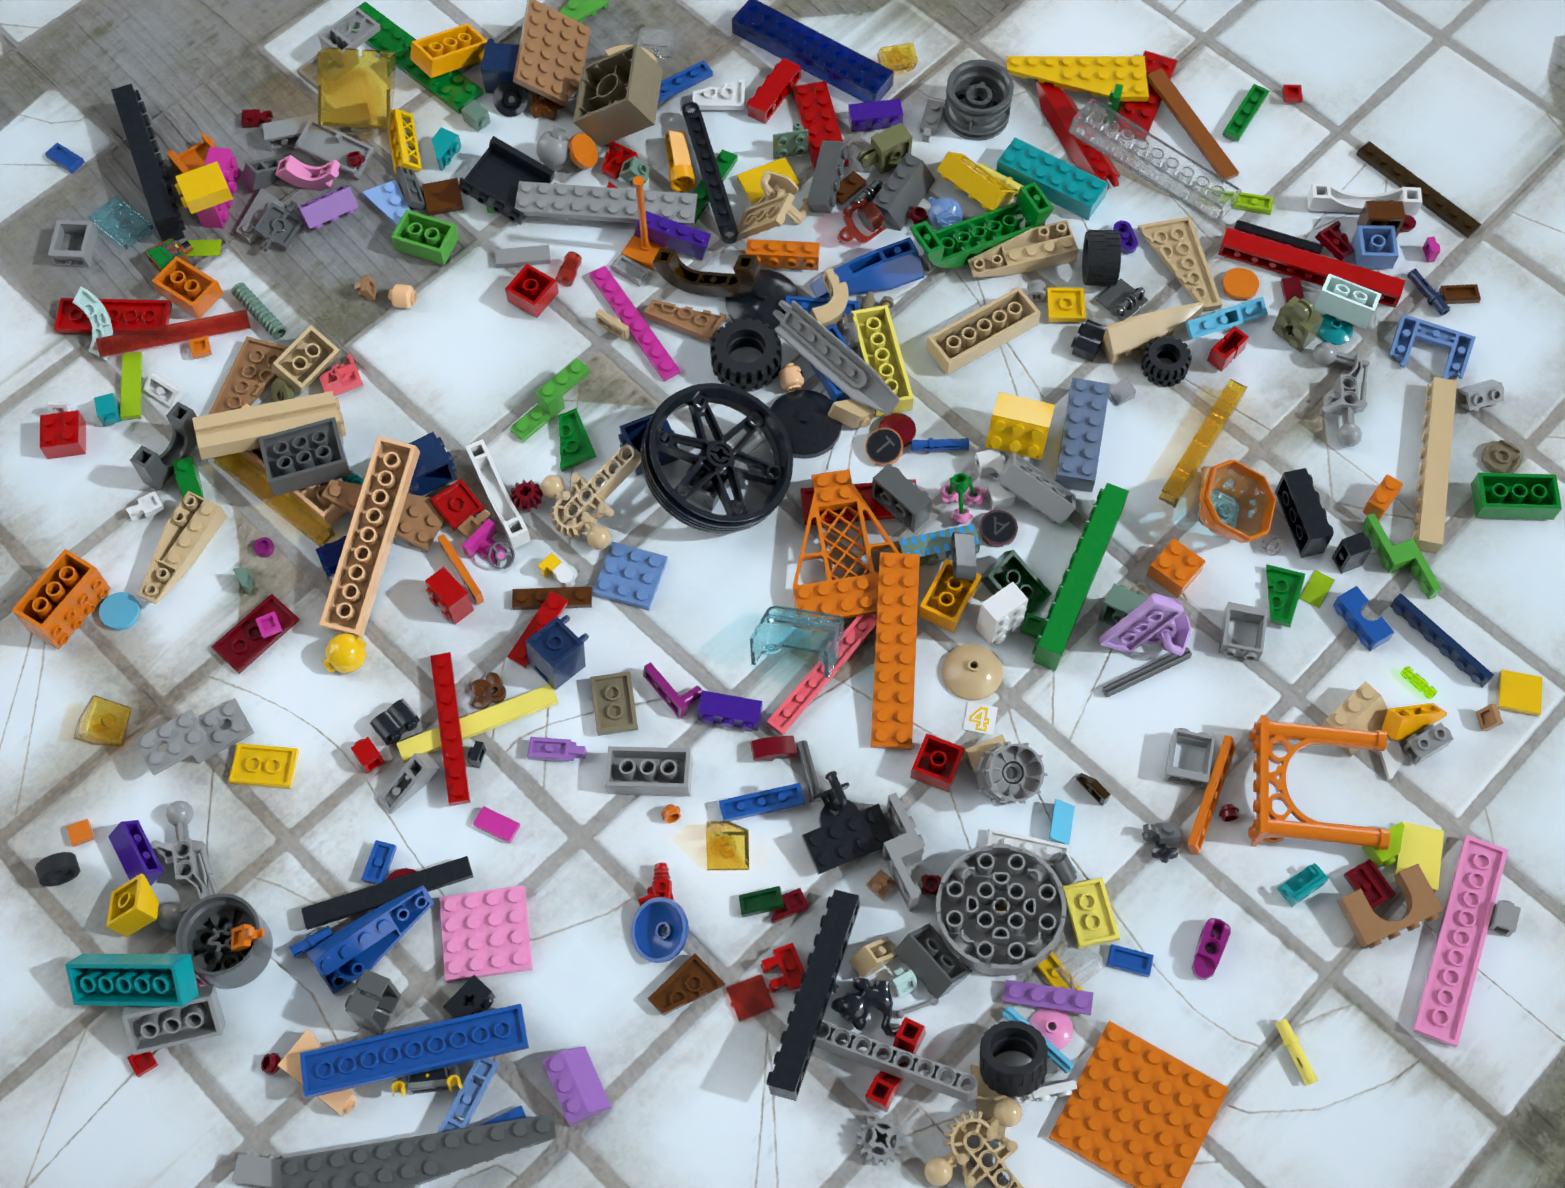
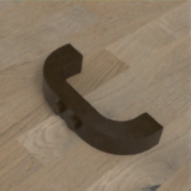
M659 249L652 262L657 272L668 283L682 291L696 295L731 298L743 297L752 291L760 274V263L757 256L739 255L733 267L735 274L704 272L691 269L679 259L675 250Z

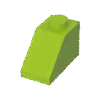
M1403 822L1389 828L1390 843L1387 850H1379L1376 847L1370 846L1362 847L1377 868L1383 865L1386 868L1396 862L1395 857L1400 853L1404 830Z

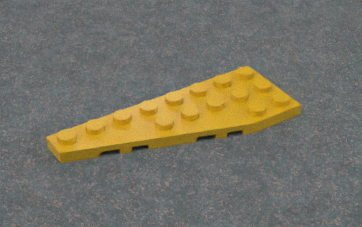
M1145 56L1006 57V70L1012 76L1023 79H1037L1039 83L1043 84L1045 82L1053 83L1055 87L1078 93L1084 91L1092 93L1091 96L1098 97V95L1107 97V100H1109L1110 92L1115 90L1116 84L1123 85L1120 101H1148L1149 98Z

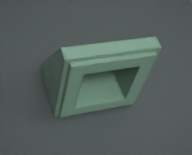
M234 568L233 571L247 595H250L253 579L251 573L247 568Z

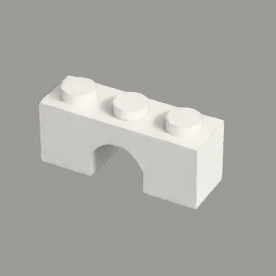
M996 449L976 452L975 465L979 477H992L997 481L994 484L987 485L986 497L991 511L1011 507L1014 505L1015 498H1017L1016 493L1010 489L1009 491L1005 490L999 484V474L1006 462L1004 455L1000 454V451Z

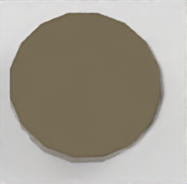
M1506 440L1491 441L1485 446L1481 455L1485 468L1491 473H1514L1522 462L1519 449L1513 443Z

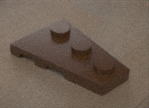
M694 953L648 997V1001L664 1016L725 986V983Z

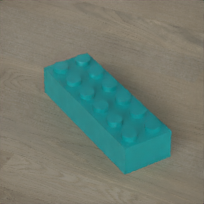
M1016 137L997 161V172L1006 177H1012L1014 181L1023 186L1036 182L1050 202L1088 221L1106 196L1108 182Z
M81 954L65 964L74 1005L183 1007L199 996L191 954Z

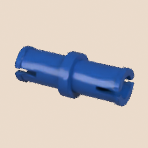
M326 926V928L312 935H306L305 939L290 945L289 948L294 958H297L332 936L333 933L330 927Z

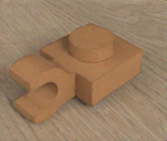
M483 510L476 518L471 515L457 529L468 539L488 519L492 521L491 514L487 510Z

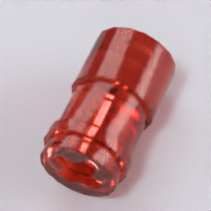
M569 251L565 255L563 264L556 275V280L559 284L566 287L573 285L577 270L582 263V257L578 253Z

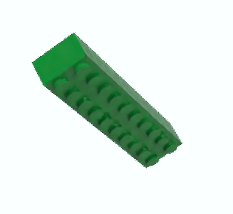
M1107 483L1104 489L1100 488L1096 503L1093 505L1090 517L1085 523L1082 536H1080L1077 542L1076 550L1073 552L1070 564L1063 575L1062 583L1059 585L1056 597L1051 603L1048 616L1043 622L1040 635L1038 634L1032 651V654L1035 655L1033 663L1056 671L1123 511L1129 493L1128 490Z

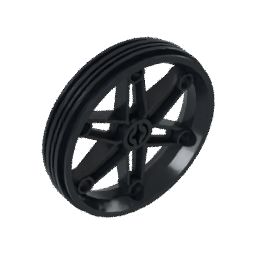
M703 383L689 386L672 394L656 409L643 433L641 466L645 481L652 495L672 517L700 531L727 534L749 529L759 524L782 502L792 478L793 453L789 437L775 413L760 399L734 386L719 383ZM708 403L730 407L746 416V418L723 435ZM689 406L697 438L661 430L668 417L674 412ZM701 417H705L715 441H707ZM758 428L770 444L775 465L740 451ZM744 429L747 433L732 449L727 442ZM677 443L700 449V454L690 453L673 446V444ZM658 451L694 465L675 489H673L663 473ZM735 460L760 469L761 472L758 473L734 467ZM703 467L708 474L690 488L687 483ZM727 474L734 500H730L721 480V475ZM738 478L773 485L769 495L760 505L746 511ZM711 481L726 511V515L707 512L690 504L687 500Z

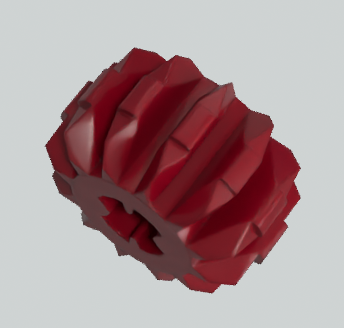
M523 479L521 484L516 482L515 488H511L510 499L521 512L527 509L530 513L532 507L537 509V504H542L543 492L540 489V485L538 483L534 484L532 479L528 483Z

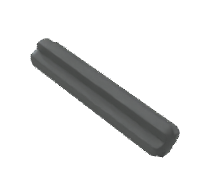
M806 740L797 742V750L811 798L821 793L808 743Z

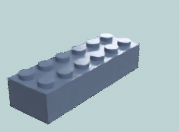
M1072 378L1055 481L1065 488L1087 492L1093 491L1110 384Z

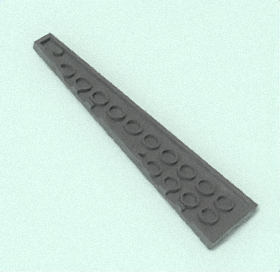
M554 1114L280 1159L281 1188H412L450 1175V1173L461 1169L465 1170L473 1165L488 1162L499 1156L511 1154L520 1149L529 1148L557 1138Z

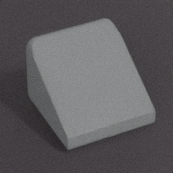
M1127 378L1122 379L1109 389V394L1118 406L1133 399L1136 393L1135 388Z

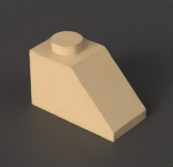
M852 399L834 402L828 412L830 418L851 428L867 427L871 424L875 415L873 408Z
M888 937L865 945L849 962L854 967L855 972L861 978H865L877 972L898 955L894 951L896 948Z

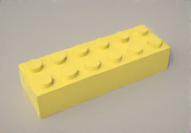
M888 305L851 311V327L859 357L878 373L900 399L892 413L913 410L914 397ZM874 409V412H875V416H876V417H877V416H882V415H888V414H885V413H883V412H881V411H878V410Z

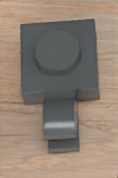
M1177 822L1156 823V827L1151 824L1143 825V841L1158 840L1159 844L1181 842Z

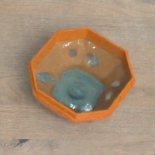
M1235 459L1212 466L1201 485V493L1199 495V501L1201 502L1198 513L1200 523L1216 535L1235 540L1239 543H1247L1267 535L1270 531L1276 498L1266 477Z

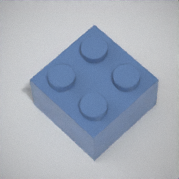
M1358 225L1352 238L1356 266L1373 269H1393L1399 257L1395 226Z

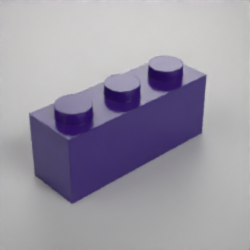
M900 98L848 104V119L851 132L879 130L899 123L903 124L904 114Z
M702 690L697 712L698 720L704 724H721L725 728L738 727L747 732L758 731L763 701Z
M139 820L121 821L108 838L129 881L142 873L145 875L150 886H152L164 872Z

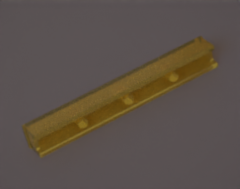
M1232 379L1228 381L1164 485L1159 496L1160 500L1172 505L1174 508L1177 507L1244 397L1248 386H1244Z
M240 453L213 457L215 459L214 463L319 547H322L335 536L330 524L289 492L274 496L268 483L267 475Z

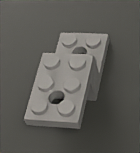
M356 7L318 36L322 51L297 69L298 75L322 93L359 64L356 48L381 30L380 24Z
M234 698L200 718H197L192 709L134 741L153 776L191 755L200 764L255 732L237 700ZM225 722L232 723L229 729H221ZM167 743L168 748L163 752H159V746Z
M893 793L888 796L886 810L899 836L884 842L882 857L910 912L917 909L921 890L917 882L913 883L910 877L912 873L909 866L922 860L925 842L920 834L917 835L914 829L916 828L912 816L908 817L905 811L907 807L903 798H899L897 793Z

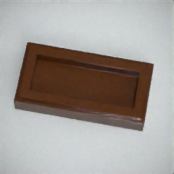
M1477 284L1444 285L1439 288L1442 295L1441 298L1446 304L1479 303L1481 300Z

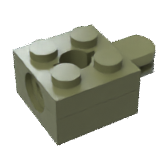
M902 123L893 125L880 133L874 134L871 137L870 148L860 152L857 160L863 168L874 165L879 173L882 174L897 167L906 153L911 154L913 137Z
M1294 296L1280 309L1272 330L1286 340L1291 347L1301 352L1315 340L1324 318L1313 310L1314 306L1309 300L1304 298L1300 300Z

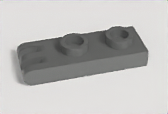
M398 166L396 173L407 205L423 210L426 204L415 172Z

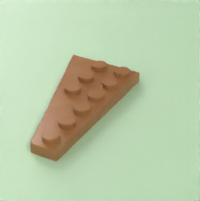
M247 336L209 414L240 409L246 403L251 406L278 377L271 371L272 363L288 347Z
M331 479L321 498L354 514L363 485ZM407 493L394 536L427 552L445 520L429 502L430 497Z

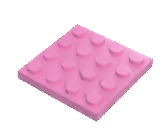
M524 885L439 897L446 982L468 980L473 975L477 978L533 970L526 889Z

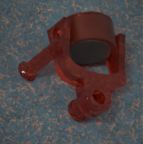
M864 199L858 204L854 202L849 207L843 209V219L846 226L838 233L837 239L840 240V243H848L855 238L861 244H866L886 229L883 226L885 218L873 202L866 203L867 200ZM858 209L857 213L862 224L870 232H874L872 235L865 236L857 229L852 220L855 210Z

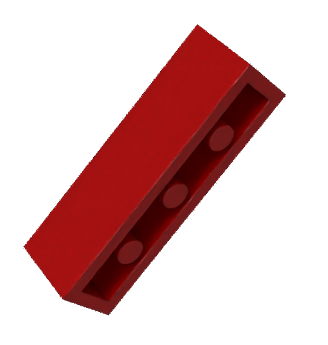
M785 58L780 63H777L773 72L767 75L763 85L757 88L753 98L748 100L746 104L748 116L766 124L790 93L792 86H795L800 80L801 66Z

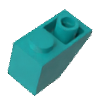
M441 127L431 140L439 170L443 171L451 163L454 155L460 151L461 142L458 134Z

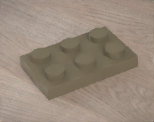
M630 671L590 677L597 735L638 730Z

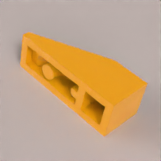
M1434 703L1389 708L1381 730H1385L1392 740L1400 741L1401 739L1409 738L1415 733H1420L1428 725L1434 724L1446 717L1448 712Z

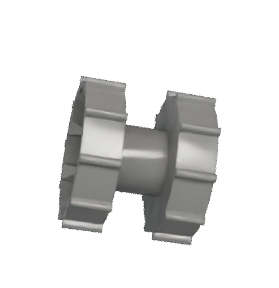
M1010 741L1004 742V745L995 743V747L979 754L981 757L977 763V768L973 770V773H976L979 785L977 790L983 791L985 795L992 799L991 802L1009 801L1010 804H1015L1018 801L1020 804H1025L1027 799L1041 793L1040 788L1043 784L1044 776L1048 774L1045 773L1041 760L1043 755H1038L1029 747V743L1011 744ZM1009 767L1012 768L1014 772V775L1011 779L1008 778L1006 775V770Z

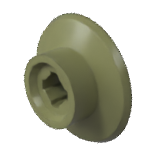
M282 379L274 380L271 387L272 402L294 398L291 386H287Z

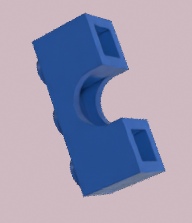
M1355 586L1338 596L1333 606L1336 613L1347 622L1348 628L1359 637L1361 644L1367 647L1369 651H1372L1389 641L1394 631L1383 617L1371 621L1362 616L1361 611L1365 609L1369 600L1358 586Z

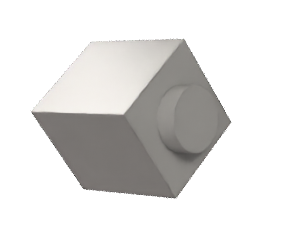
M1499 900L1494 905L1488 930L1509 937L1516 931L1521 908L1515 906L1513 902Z

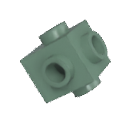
M634 156L623 162L619 176L635 188L633 178L641 176L644 178L645 184L649 178L650 167Z

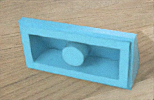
M1055 799L1048 841L1070 844L1075 806Z

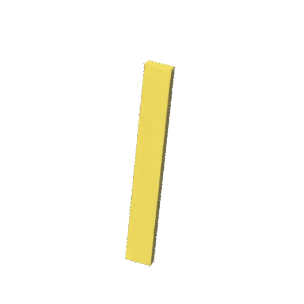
M546 685L460 718L462 739L466 740L559 704L553 688L550 685ZM439 727L398 742L397 746L403 762H408L414 753L429 754L442 749Z

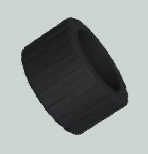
M1087 230L1084 237L1082 254L1083 283L1090 286H1115L1118 282L1121 265L1120 232L1118 230Z
M1015 1020L1003 1021L991 1026L984 1033L980 1041V1074L984 1083L992 1091L994 1090L998 1094L1006 1095L1007 1097H1023L1038 1090L1045 1081L1047 1073L1048 1047L1042 1033L1030 1024ZM1006 1051H1018L1029 1056L1032 1061L1025 1065L1014 1067L1000 1063L995 1057Z

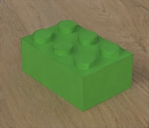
M406 210L391 239L395 251L445 265L459 239L456 224Z

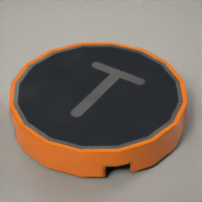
M879 428L868 436L865 444L866 453L869 459L876 465H892L902 456L903 441L900 435L893 429Z

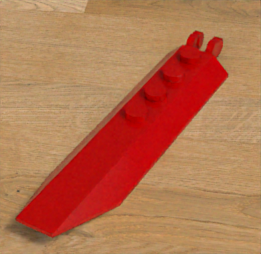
M1035 79L1041 111L1075 167L1108 182V179L1113 187L1119 186L1117 177H1120V174L1065 89L1055 87L1053 83L1045 82L1043 84Z

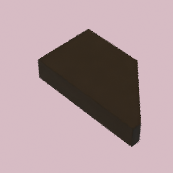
M1083 773L1076 777V780L1100 805L1103 806L1108 802L1111 794L1095 778Z

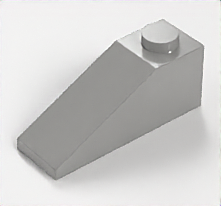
M414 753L377 800L390 814L394 813L432 779L440 769V766L428 754Z

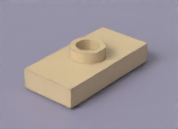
M601 309L595 313L598 325L624 341L630 338L629 326L622 323L617 317H612Z

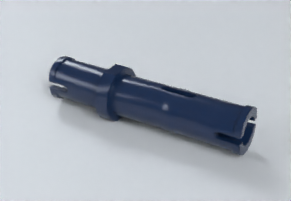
M1413 269L1408 273L1407 277L1427 298L1428 304L1433 305L1441 316L1450 311L1451 308L1441 298L1442 295L1430 286L1417 269Z

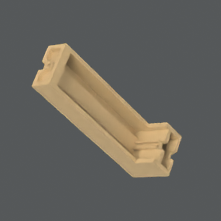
M333 391L192 418L202 460L259 449V437L332 417L336 419L343 444V436L346 435L339 400L334 398Z

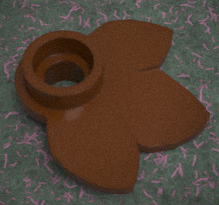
M535 93L533 96L534 103L530 109L532 116L536 119L543 115L547 119L554 121L557 109L565 107L547 98L541 100L539 97L543 96Z
M489 672L486 679H477L470 684L471 691L476 695L471 704L474 708H487L492 702L500 703L506 698V688L501 684V678L496 673Z

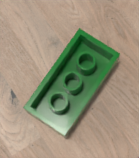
M1478 472L1471 483L1475 518L1554 520L1562 509L1556 474Z

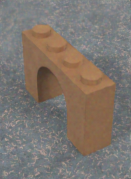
M1419 864L1413 865L1394 875L1407 903L1406 913L1399 921H1387L1377 916L1361 889L1343 896L1337 901L1361 948L1369 946L1372 949L1382 944L1381 939L1388 937L1389 940H1392L1401 935L1399 931L1407 928L1408 932L1420 927L1419 922L1426 920L1427 923L1438 919V914L1444 911Z

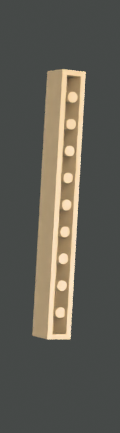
M1434 377L1431 384H1427L1425 394L1428 395V399H1426L1424 404L1426 415L1422 422V426H1425V431H1423L1421 436L1423 447L1419 454L1422 463H1420L1418 468L1420 480H1418L1416 491H1419V495L1415 500L1417 513L1414 515L1413 524L1416 526L1411 540L1414 539L1421 551L1438 553L1443 545L1457 381Z

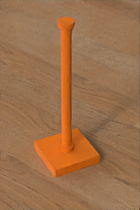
M636 176L633 178V185L636 189L641 238L633 235L621 254L653 271L655 267L652 262L658 250L668 248L648 240L643 193L644 178Z

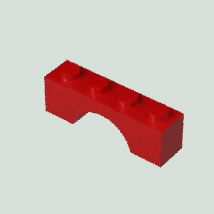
M904 1017L895 1035L893 1047L916 1055L926 1035L925 1026ZM902 1062L899 1064V1066L905 1068L909 1066V1064L907 1062ZM880 1071L874 1077L865 1095L867 1103L887 1113L903 1079Z

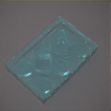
M118 195L89 216L94 224L126 250L154 228L151 222Z

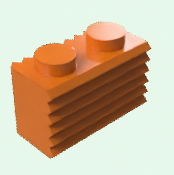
M1385 475L1362 510L1365 515L1374 513L1378 521H1380L1399 493L1403 483L1390 475Z

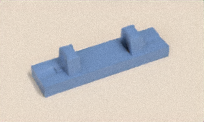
M489 1058L475 1060L462 1085L463 1087L459 1090L437 1133L467 1128L499 1067L498 1062Z

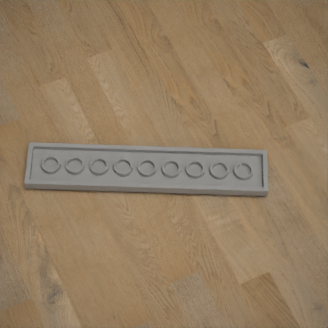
M519 181L515 208L523 212L525 216L636 224L639 219L635 189ZM643 190L645 211L694 228L697 194Z

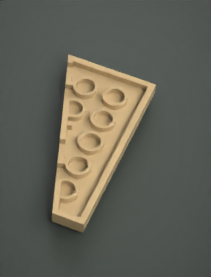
M1191 217L1138 225L1137 230L1196 303L1204 302L1203 312L1221 309L1222 302Z

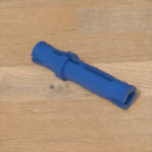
M969 438L911 440L912 452L928 451L933 453V451L969 450Z

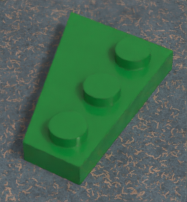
M575 408L559 415L560 469L563 472L597 456L577 409Z

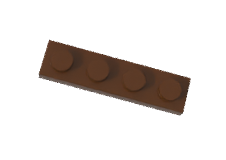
M592 586L512 589L513 610L539 609L551 591L568 600L569 603L566 608H592Z

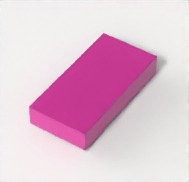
M485 806L482 807L473 822L475 827L508 843H511L520 827V823Z

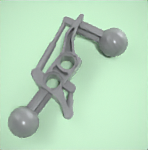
M1322 342L1313 351L1315 361L1320 365H1330L1333 362L1351 366V372L1339 376L1334 384L1335 392L1331 393L1328 398L1329 401L1322 406L1319 415L1322 417L1329 414L1342 415L1343 426L1338 430V441L1343 446L1354 447L1359 444L1362 438L1361 429L1355 425L1354 414L1363 412L1367 406V372L1370 362L1362 359V351H1358L1353 356L1338 352L1336 347L1330 342ZM1364 368L1359 400L1357 378Z
M185 801L171 803L166 812L168 822L175 826L177 841L161 843L155 840L151 842V846L154 851L165 859V863L168 866H174L175 879L181 886H193L197 889L200 898L182 906L166 904L158 911L157 923L160 928L167 931L177 930L178 924L185 912L200 899L210 896L209 889L200 879L198 853L201 855L213 895L218 894L206 852L207 846L203 841L191 840L189 838L188 824L193 819L194 812L192 806ZM189 849L186 855L181 856L184 850ZM187 869H191L188 875L183 876Z

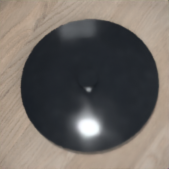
M760 269L759 277L749 294L737 298L726 297V311L732 322L739 318L741 320L751 318L753 321L757 319L762 321V324L767 323L770 325L772 330L781 324L773 315L774 310H779L785 315V310L778 305L780 300L785 301L786 296H798V292L791 280L783 274L772 270Z
M812 390L792 391L778 398L770 407L786 430L794 458L809 459L821 456L831 450L840 438L842 423L828 416V412L834 402L822 393Z

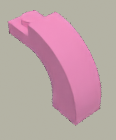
M289 155L279 161L275 175L285 182L303 189L324 190L330 188L332 181L339 175L340 163L333 160L323 166L314 167L306 165Z

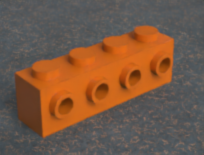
M747 239L746 255L757 256L761 268L818 270L820 243Z

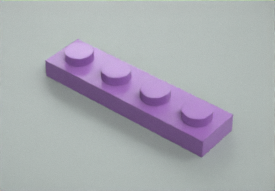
M1006 980L1003 1003L1091 1016L1094 992Z

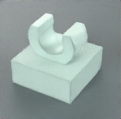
M902 967L894 970L896 977L893 979V984L899 998L918 988L916 976L912 970L906 973Z

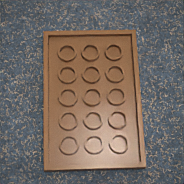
M528 0L513 82L570 109L566 102L579 89L582 67L585 66L590 27L536 0Z

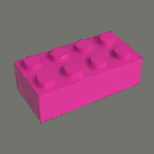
M210 147L205 165L218 162L233 197V194L237 191V180L241 177V169L238 168L236 157L231 149ZM233 199L196 212L202 226L224 229L225 223L229 219L228 212L229 208L233 205Z

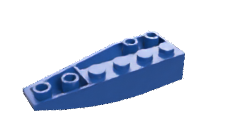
M911 237L866 253L833 270L838 275L840 283H847L849 295L863 294L868 291L892 290L925 277L919 252ZM822 276L810 283V287L816 298L827 299L830 296Z
M422 885L363 915L306 952V954L334 995L355 981L360 974L363 975L365 969L370 971L434 902L426 888Z

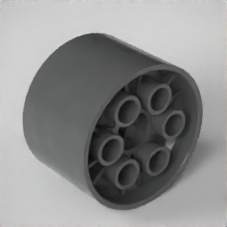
M222 893L200 899L185 912L178 924L176 947L178 954H191L194 973L209 985L214 984L216 988L234 989L252 982L264 971L272 955L273 938L266 922L246 900L236 895ZM237 912L243 913L240 920L236 924L235 921ZM210 921H212V923L215 926V928H211L212 931L206 927V925ZM230 922L225 925L224 929H222L224 923ZM242 924L252 925L251 927H254V930L264 928V938L252 940V948L247 955H245V952L248 948L239 952L232 951L229 954H225V952L231 951V929ZM206 950V952L194 957V951ZM216 957L215 963L208 965L209 960ZM237 962V965L229 968L232 963Z

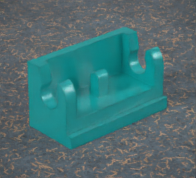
M1313 863L1280 885L1277 890L1289 905L1293 907L1322 887L1329 880V877L1325 875L1316 863Z

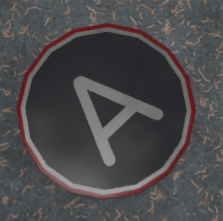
M1001 510L990 511L980 520L979 534L988 545L1003 547V545L1011 544L1016 538L1018 531L1017 521L1008 512Z

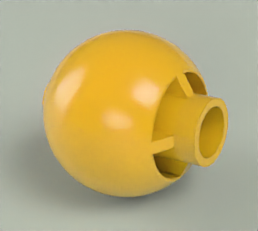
M350 633L336 635L327 644L325 650L327 657L322 660L323 665L330 673L334 671L352 673L358 670L366 659V642L361 636L357 637Z

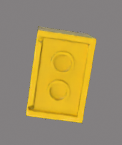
M999 392L992 413L985 447L1009 453L1014 451L1018 455L1042 460L1055 405Z

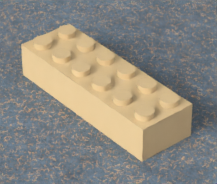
M1017 287L928 336L926 350L948 376L1038 326L1041 312L1022 289Z

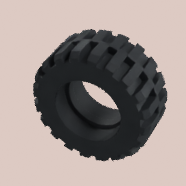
M741 318L735 319V322L732 323L730 321L725 324V327H720L717 330V334H714L710 345L711 366L713 367L714 375L718 376V380L721 383L725 382L726 385L752 391L754 388L757 390L763 388L764 384L766 386L769 385L772 379L777 377L782 361L781 341L777 332L774 329L771 330V326L767 323L762 324V321L757 319L753 321L751 318H746V320H741ZM741 347H752L763 354L759 359L748 363L739 362L730 357L734 350Z

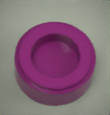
M267 537L257 539L253 546L255 553L262 558L269 557L275 550L272 540Z

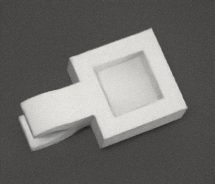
M154 491L138 498L139 504L126 509L131 520L135 521L142 514H145L147 518L164 510V507Z

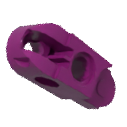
M1210 918L1202 928L1191 967L1193 975L1199 980H1207L1214 975L1231 934L1230 926L1221 919ZM1212 930L1218 931L1219 935H1213ZM1205 946L1213 948L1214 954H1209L1205 950Z

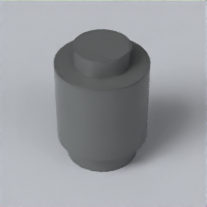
M1059 852L1050 857L1048 864L1054 870L1063 886L1069 885L1077 879V871L1067 854Z

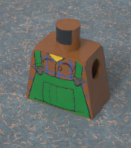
M168 239L145 250V253L150 263L160 273L176 256L190 264L186 254L194 249L188 241L178 246L173 239Z

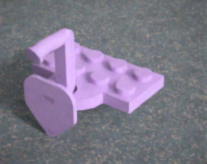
M1153 593L1145 602L1112 628L1108 629L1098 639L1100 645L1127 653L1133 652L1143 643H1161L1163 650L1181 656L1184 654L1191 633V625L1188 616L1182 614L1184 613L1183 605H1180L1178 600Z

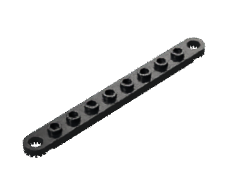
M686 102L682 106V114L720 238L724 243H735L738 240V229L702 113L696 102ZM692 108L695 109V112L688 113L687 110ZM732 232L734 235L726 237L725 233Z

